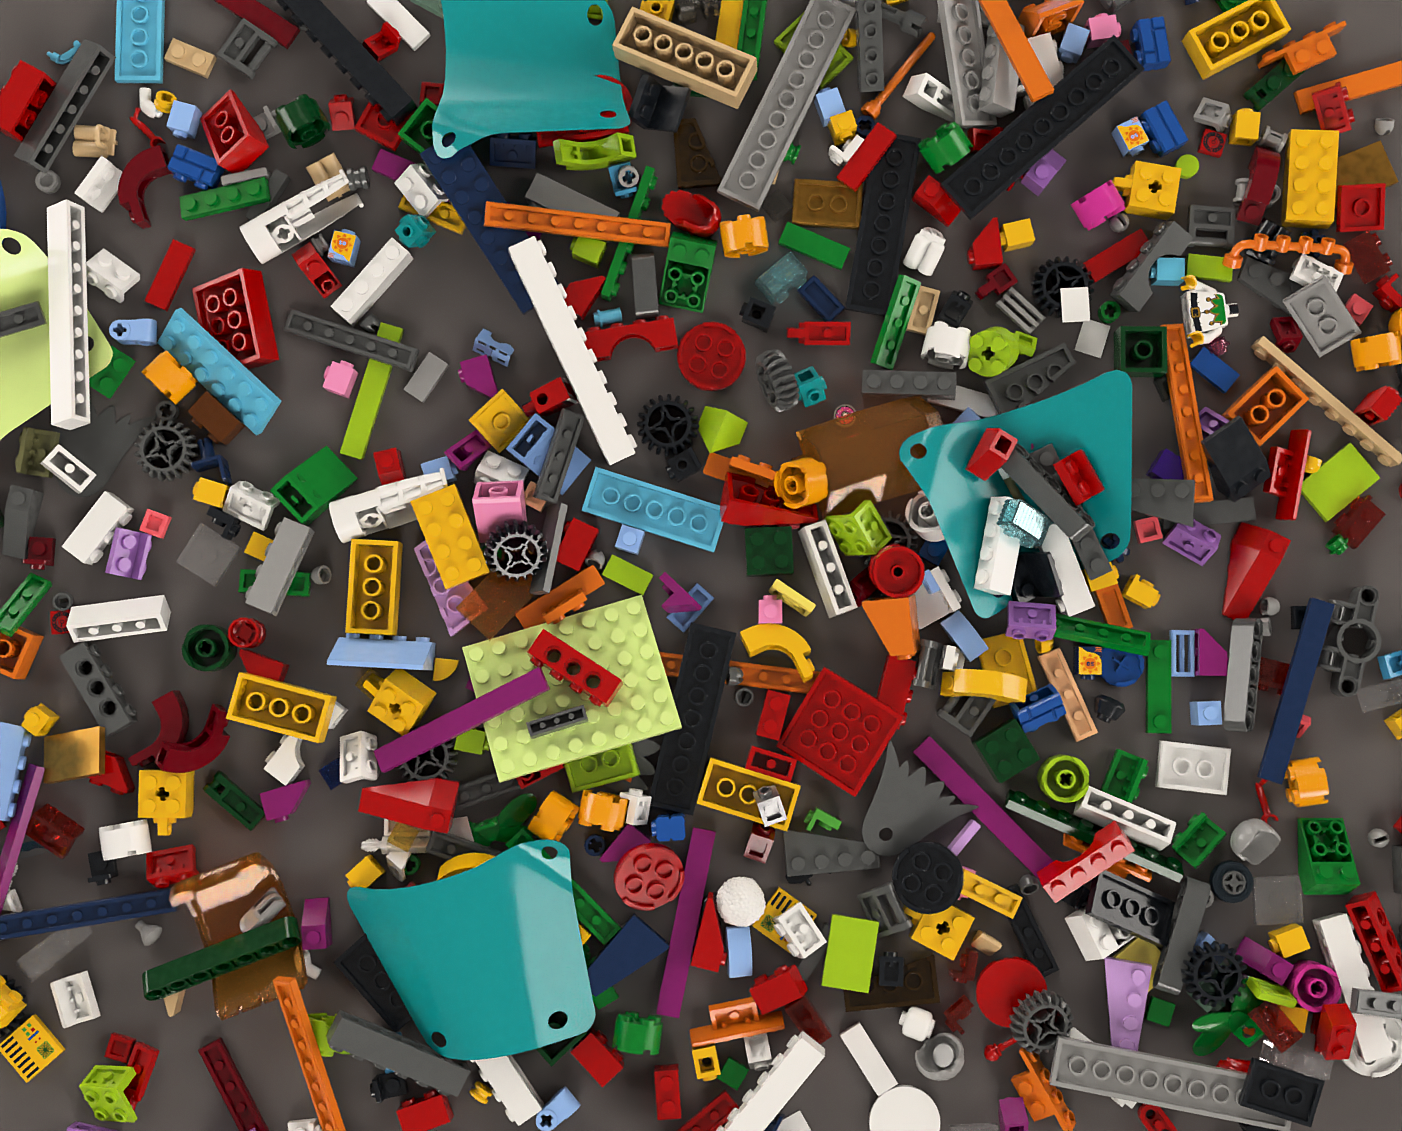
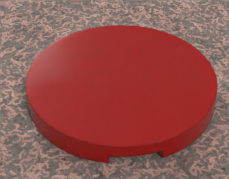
M704 322L695 326L683 336L678 346L677 361L683 377L691 385L705 391H718L729 387L740 377L746 362V350L741 338L731 327L719 322Z
M645 843L630 849L621 857L614 871V885L619 897L626 905L636 910L651 911L669 901L672 902L682 889L685 874L680 858L671 848L658 843Z
M1013 956V958L994 960L981 971L976 982V999L985 1017L999 1026L1010 1028L1009 1024L1012 1021L1009 1016L1015 1014L1012 1007L1020 1005L1018 999L1024 1001L1026 994L1033 996L1034 990L1041 993L1043 989L1047 990V985L1042 973L1033 963Z

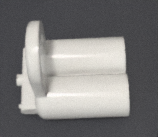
M931 227L921 229L920 233L915 235L903 260V264L908 268L918 269L924 275L931 276L945 249L944 243L946 239L943 238L942 233Z

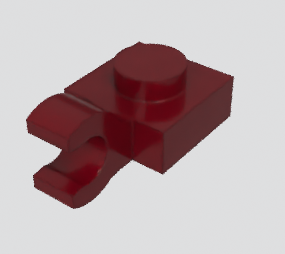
M1006 263L986 275L985 279L988 283L978 288L975 294L979 300H982L993 291L999 296L1017 284L1018 280Z

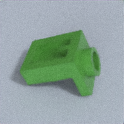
M815 807L814 811L809 810L804 819V822L807 823L805 828L808 831H811L817 819L820 820L818 825L831 831L832 827L838 830L842 823L840 819L818 807Z

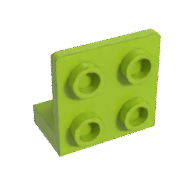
M864 500L851 514L831 515L824 518L830 533L833 534L840 550L846 556L876 555L892 539L871 500Z
M95 1065L79 1085L85 1100L89 1103L94 1116L98 1120L135 1123L138 1119L123 1092L137 1074L133 1067Z

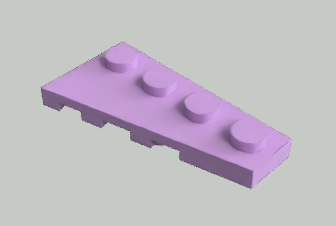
M426 540L414 548L442 618L446 623L450 637H452L489 608L469 582L451 589H445Z
M1107 956L1104 958L1111 1046L1138 1051L1152 965Z

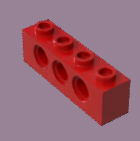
M545 629L541 631L527 651L532 664L540 668L546 667L550 670L549 674L560 682L564 679L570 683L569 688L578 694L584 692L590 696L588 700L598 707L601 705L608 707L623 685L620 678ZM559 653L561 657L557 662H550L548 660L550 654ZM577 665L580 667V672L576 675L568 674L569 667ZM591 678L600 680V684L596 688L588 687L587 683Z
M1376 891L1353 896L1345 904V907L1381 991L1391 993L1402 991V951Z

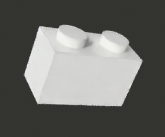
M59 444L40 463L78 494L96 476L93 471Z

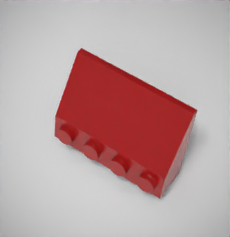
M241 268L192 288L199 324L247 369L264 366L279 360L262 271Z

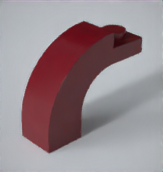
M160 145L148 148L133 157L124 168L119 180V203L129 212L133 224L136 223L142 229L151 227L144 204V194L148 185L159 177L172 174L168 170L170 161L167 152Z
M1255 146L1248 165L1250 171L1249 181L1236 215V220L1257 226L1260 225L1277 182L1281 161L1279 152Z
M172 690L152 701L161 721L160 733L153 744L128 758L132 766L141 765L143 768L153 763L162 741L183 743L185 741L189 728V713L185 700L179 690Z
M212 704L205 727L195 739L186 743L162 741L155 760L156 765L162 771L171 773L191 772L208 765L218 757L229 741L230 735L224 730V727L229 722V719H226L228 711L222 705Z

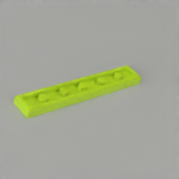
M381 322L377 336L400 343L404 329ZM369 359L340 454L359 460L364 459L393 366Z

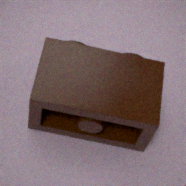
M208 391L188 410L193 416L190 420L200 429L204 426L209 431L207 436L216 444L221 442L228 445L245 427L233 413Z

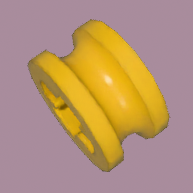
M158 91L155 96L154 105L158 111L170 113L173 101H177V98L168 91Z
M476 1081L474 1084L475 1088H471L469 1093L479 1102L487 1104L488 1096L493 1095L492 1090L484 1083Z

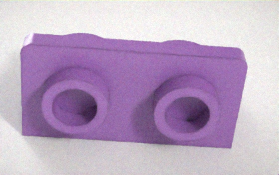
M1194 519L1193 528L1176 523L1165 535L1162 543L1203 566L1217 551L1221 535Z
M116 527L105 573L142 580L147 568V555L152 547V535Z
M1017 601L1008 602L1006 637L1018 640L1024 638L1036 639L1037 641L1052 640L1056 631V605Z

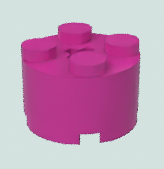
M1112 180L1105 182L1100 187L1070 204L1081 224L1088 231L1105 222V216L1108 219L1126 209L1124 206L1125 202Z
M1298 960L1293 964L1294 967L1283 986H1286L1294 998H1296L1297 1005L1316 1013L1321 1012L1323 1004L1338 1003L1341 996V986L1337 974L1331 968L1313 960Z

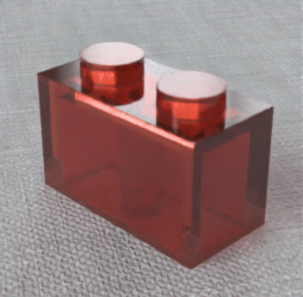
M806 993L803 997L784 1005L786 1013L800 1033L804 1031L819 1044L832 1037L830 1028Z

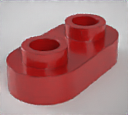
M1143 1103L1140 1105L1138 1117L1148 1131H1162L1163 1129L1177 1131L1161 1107ZM1153 1110L1152 1116L1147 1117L1146 1112Z

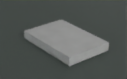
M1325 274L1282 300L1319 358L1362 333Z

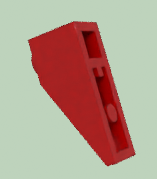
M708 892L691 958V966L718 972L720 965H725L728 952L724 951V939L714 894Z

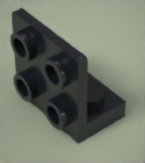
M642 75L628 113L629 118L643 129L677 132L691 94V89L687 87L662 86L651 76Z
M1050 552L1018 553L1011 590L1013 601L1028 602L1036 597H1061L1064 595L1062 583L1055 568V561Z

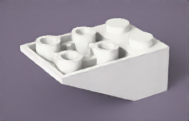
M1087 905L1065 917L1086 961L1104 959L1136 937L1085 914Z

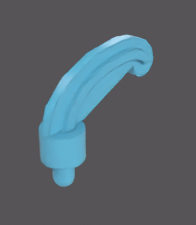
M76 40L73 42L74 47L64 54L59 55L56 52H47V56L57 64H68L81 43Z

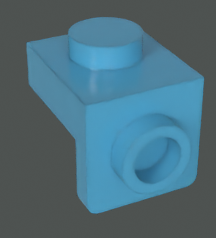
M630 160L608 166L615 196H620L621 199L634 195L633 192L637 191L636 185L627 188L621 185L618 179V172L621 167L625 165L631 166ZM630 170L625 171V176L622 177V180L626 179L627 182H631V177L634 176L633 173L631 174Z
M1402 650L1377 657L1383 680L1402 675Z

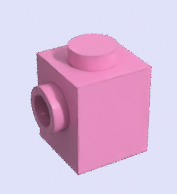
M1098 14L1093 18H1088L1084 25L1085 29L1090 30L1086 41L1087 49L1100 47L1113 35L1117 39L1121 35V25L1117 22L1116 15Z
M341 360L339 364L332 361L331 366H328L324 372L325 382L323 388L349 399L359 373L353 369L354 365Z
M764 595L763 600H758V624H782V600H777V595Z

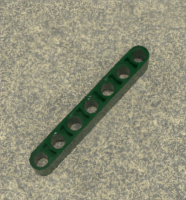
M293 916L280 918L145 971L142 974L144 998L149 1001L160 1000L299 945L301 937L297 918Z

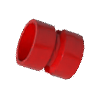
M246 617L238 618L230 624L228 637L230 642L237 647L256 648L264 642L266 629L259 620Z

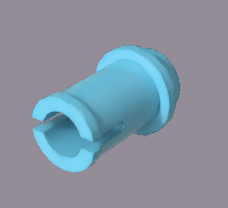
M620 307L605 311L598 309L597 312L593 313L595 326H600V328L605 324L623 321Z

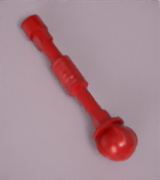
M1012 1037L999 1045L995 1043L987 1045L984 1048V1056L989 1061H996L999 1059V1056H1002V1051L1017 1041Z

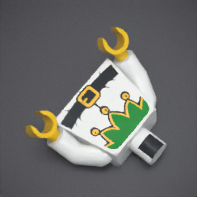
M1193 275L1181 277L1186 283L1185 286H1181V290H1189L1180 296L1186 339H1193V344L1190 345L1191 348L1202 344H1209L1228 325L1229 317L1238 316V304H1226L1223 293H1217L1216 289L1197 281Z

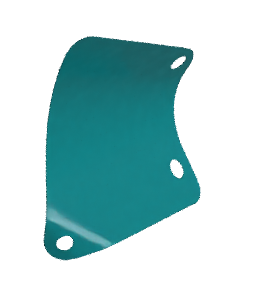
M441 0L446 43L445 83L443 95L432 123L434 150L440 158H450L462 148L479 139L498 133L619 129L630 124L621 85L595 76L606 75L621 82L619 61L615 58L612 47L616 39L615 20L612 10L605 0ZM591 5H598L602 9L603 19L599 25H592L588 20L587 12ZM602 111H613L616 113V116L606 118L602 117L600 113ZM449 132L455 133V141L449 147H444L442 145L444 135Z
M1120 370L1106 372L1066 392L999 415L980 420L935 426L913 434L902 443L899 451L900 460L929 500L970 602L978 616L989 618L1006 608L1009 601H1013L1011 595H1003L1000 598H996L993 594L974 589L991 497L1007 496L1013 498L998 470L986 481L965 470L986 428H1000L1018 439L1017 443L1029 454L1051 443L1060 460L1083 449L1105 489L1081 503V505L1095 522L1093 530L1100 545L1101 538L1107 533L1116 534L1120 539L1119 545L1114 549L1102 547L1108 562L1118 558L1127 548L1131 535L1132 381L1126 372ZM920 443L927 450L926 455L921 459L914 458L910 453L911 447L915 444ZM1018 486L1038 526L1051 521L1044 511ZM1024 521L1019 553L1040 552L1039 548L1035 549L1030 536L1033 533L1026 521ZM1070 540V543H1071L1072 548H1073V550H1074V553H1075V556H1076L1077 561H1078V563H1079V566H1080L1081 570H1084V567H1083V565H1082V563H1081V561H1080V559H1079V557H1078V555H1077V552H1076V550H1075V548H1074V546H1073V544H1072V542H1071V540Z
M549 839L521 843L475 868L430 883L396 889L352 887L348 890L347 900L364 933H366L369 942L426 1043L441 1056L458 1060H482L513 1055L577 1036L590 1029L594 1023L596 1013L572 891L570 852L563 843ZM544 847H554L558 852L556 857L553 859L544 858L541 853ZM555 1012H564L568 1017L567 1023L560 1029L551 1028L548 1024L549 1017ZM432 1033H441L446 1039V1045L444 1047L437 1046L432 1040Z

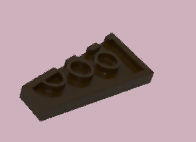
M934 955L903 966V987L878 985L879 975L871 977L869 993L843 989L845 1012L940 1003Z

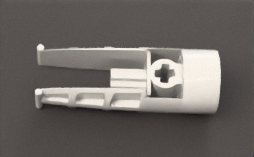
M343 169L339 170V175L300 192L298 195L285 202L283 201L239 227L246 242L261 264L307 240V238L345 216L358 205L360 208L364 206L359 195L355 193L315 214L312 213L310 207L349 183Z
M440 468V472L404 479L379 486L358 495L330 502V515L341 542L346 543L351 541V539H359L368 534L388 528L392 529L417 520L410 501L447 487L444 468Z

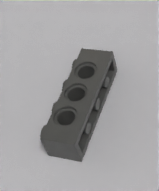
M855 0L858 91H884L881 0Z
M81 642L60 655L59 658L99 726L105 727V736H114L137 722L135 717L136 711L130 703L127 704L123 697L125 693L122 687L115 683L111 677L113 675L111 668L102 662L99 648L94 643ZM88 662L92 664V671L89 674L85 671V665ZM99 682H102L104 685V691L101 694L97 691ZM111 702H114L116 705V710L113 714L108 709Z

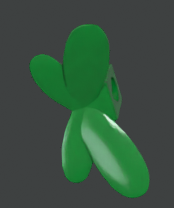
M532 793L521 794L513 799L498 816L477 823L469 821L474 842L487 847L492 841L507 843L522 827L533 836V833L527 829L528 827L521 824L535 810L537 805L536 797Z
M1248 978L1242 979L1241 982L1246 985ZM1247 985L1246 988L1239 987L1238 991L1241 993V996L1234 994L1231 1012L1209 1013L1197 1018L1193 1022V1030L1203 1032L1194 1042L1193 1052L1197 1056H1205L1214 1052L1225 1042L1231 1032L1247 1047H1251L1265 1035V1031L1250 1016L1261 1011L1269 1002L1257 999ZM1246 1027L1248 1029H1256L1255 1034L1250 1038L1244 1037L1245 1032L1243 1029Z

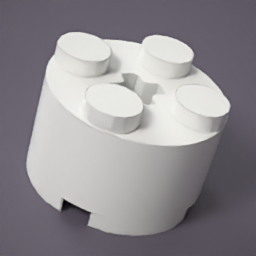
M935 322L934 326L927 329L921 358H929V364L940 368L953 369L954 365H960L959 369L965 368L970 350L971 331L964 327H948V324L945 322Z
M923 490L919 491L918 495L914 499L911 498L907 503L905 510L906 520L921 538L930 542L942 541L945 538L931 504Z
M147 819L99 828L104 861L152 852Z

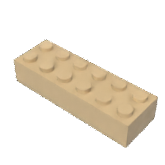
M633 6L612 44L616 59L680 86L687 87L692 91L735 109L739 108L757 72L756 57Z

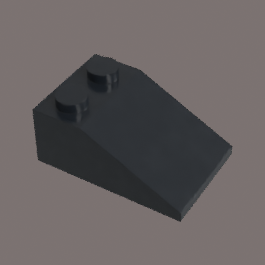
M1239 415L1201 441L1217 490L1234 503L1272 476L1265 456L1244 420Z

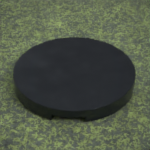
M919 842L903 850L897 857L892 870V880L896 894L906 907L921 914H935L948 909L958 900L964 886V872L958 857L948 847L936 842Z

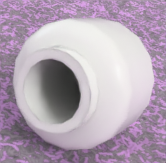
M911 1006L908 1012L903 1010L899 1020V1024L903 1025L902 1033L921 1042L926 1038L930 1039L936 1022L933 1020L931 1012L916 1006Z

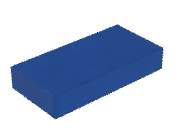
M1205 346L1200 349L1190 362V366L1194 371L1223 394L1228 391L1240 376V374Z

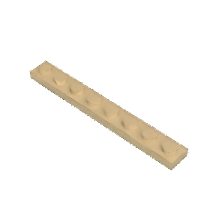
M1262 336L1253 343L1251 348L1259 359L1266 360L1272 365V368L1277 365L1307 395L1310 403L1321 407L1329 419L1337 421L1343 426L1342 429L1345 433L1356 437L1364 449L1372 451L1378 456L1377 459L1381 464L1393 467L1402 462V454L1265 336Z

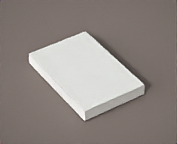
M1159 740L1155 787L1227 795L1231 749Z

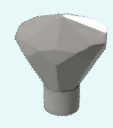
M142 920L138 921L135 925V928L140 931L144 946L153 944L162 933V927L148 925Z

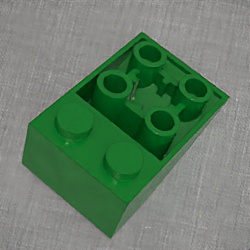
M673 231L670 237L658 304L703 313L718 240Z
M326 445L285 475L270 491L301 524L309 526L329 507L330 502L336 501L358 478Z
M1298 818V874L1304 895H1348L1360 885L1343 818Z

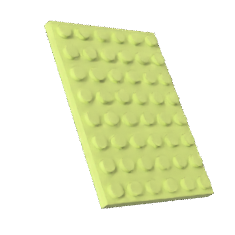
M642 595L567 616L556 624H553V622L550 624L543 623L462 647L476 699L538 668L530 662L531 658L527 651L543 629L602 666L623 682L622 687L609 706L601 705L598 707L588 700L590 696L584 692H581V694L576 693L569 688L570 683L564 679L561 682L556 680L549 674L550 670L543 666L541 669L550 690L483 723L500 783L682 728ZM552 653L548 660L550 662H557L561 655L559 653ZM573 665L568 669V674L576 675L580 672V667L577 665ZM591 678L587 686L596 688L599 686L600 680ZM584 705L588 722L531 739L526 722Z

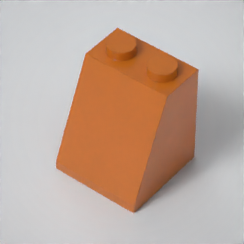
M915 594L904 598L888 596L869 598L862 601L863 609L890 656H897L898 660L911 659L912 656H915V653L921 650V646H919L920 636Z

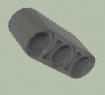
M654 252L631 254L636 319L658 317Z

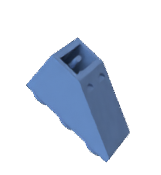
M535 413L506 450L539 477L555 428ZM575 447L560 491L562 496L591 461L577 447Z

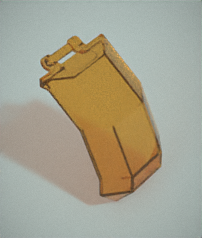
M920 396L907 397L856 411L797 431L796 435L802 455L792 458L791 461L809 457L825 464L828 495L818 502L824 520L826 516L842 515L854 511L864 500H871L875 504L922 490L901 462L899 457L900 447L913 434L935 426L945 425L942 414ZM919 443L911 447L910 453L914 458L921 459L926 455L927 450L924 445Z

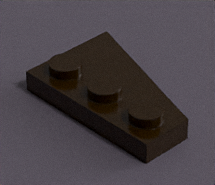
M682 119L678 131L673 132L678 189L719 186L722 179L718 174L696 119Z

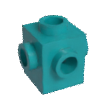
M419 214L405 215L399 221L400 225L395 229V232L399 235L400 242L408 248L424 247L436 233L428 219Z
M813 366L794 373L799 389L798 401L801 400L805 408L826 399L824 390L827 389L824 378L818 375Z

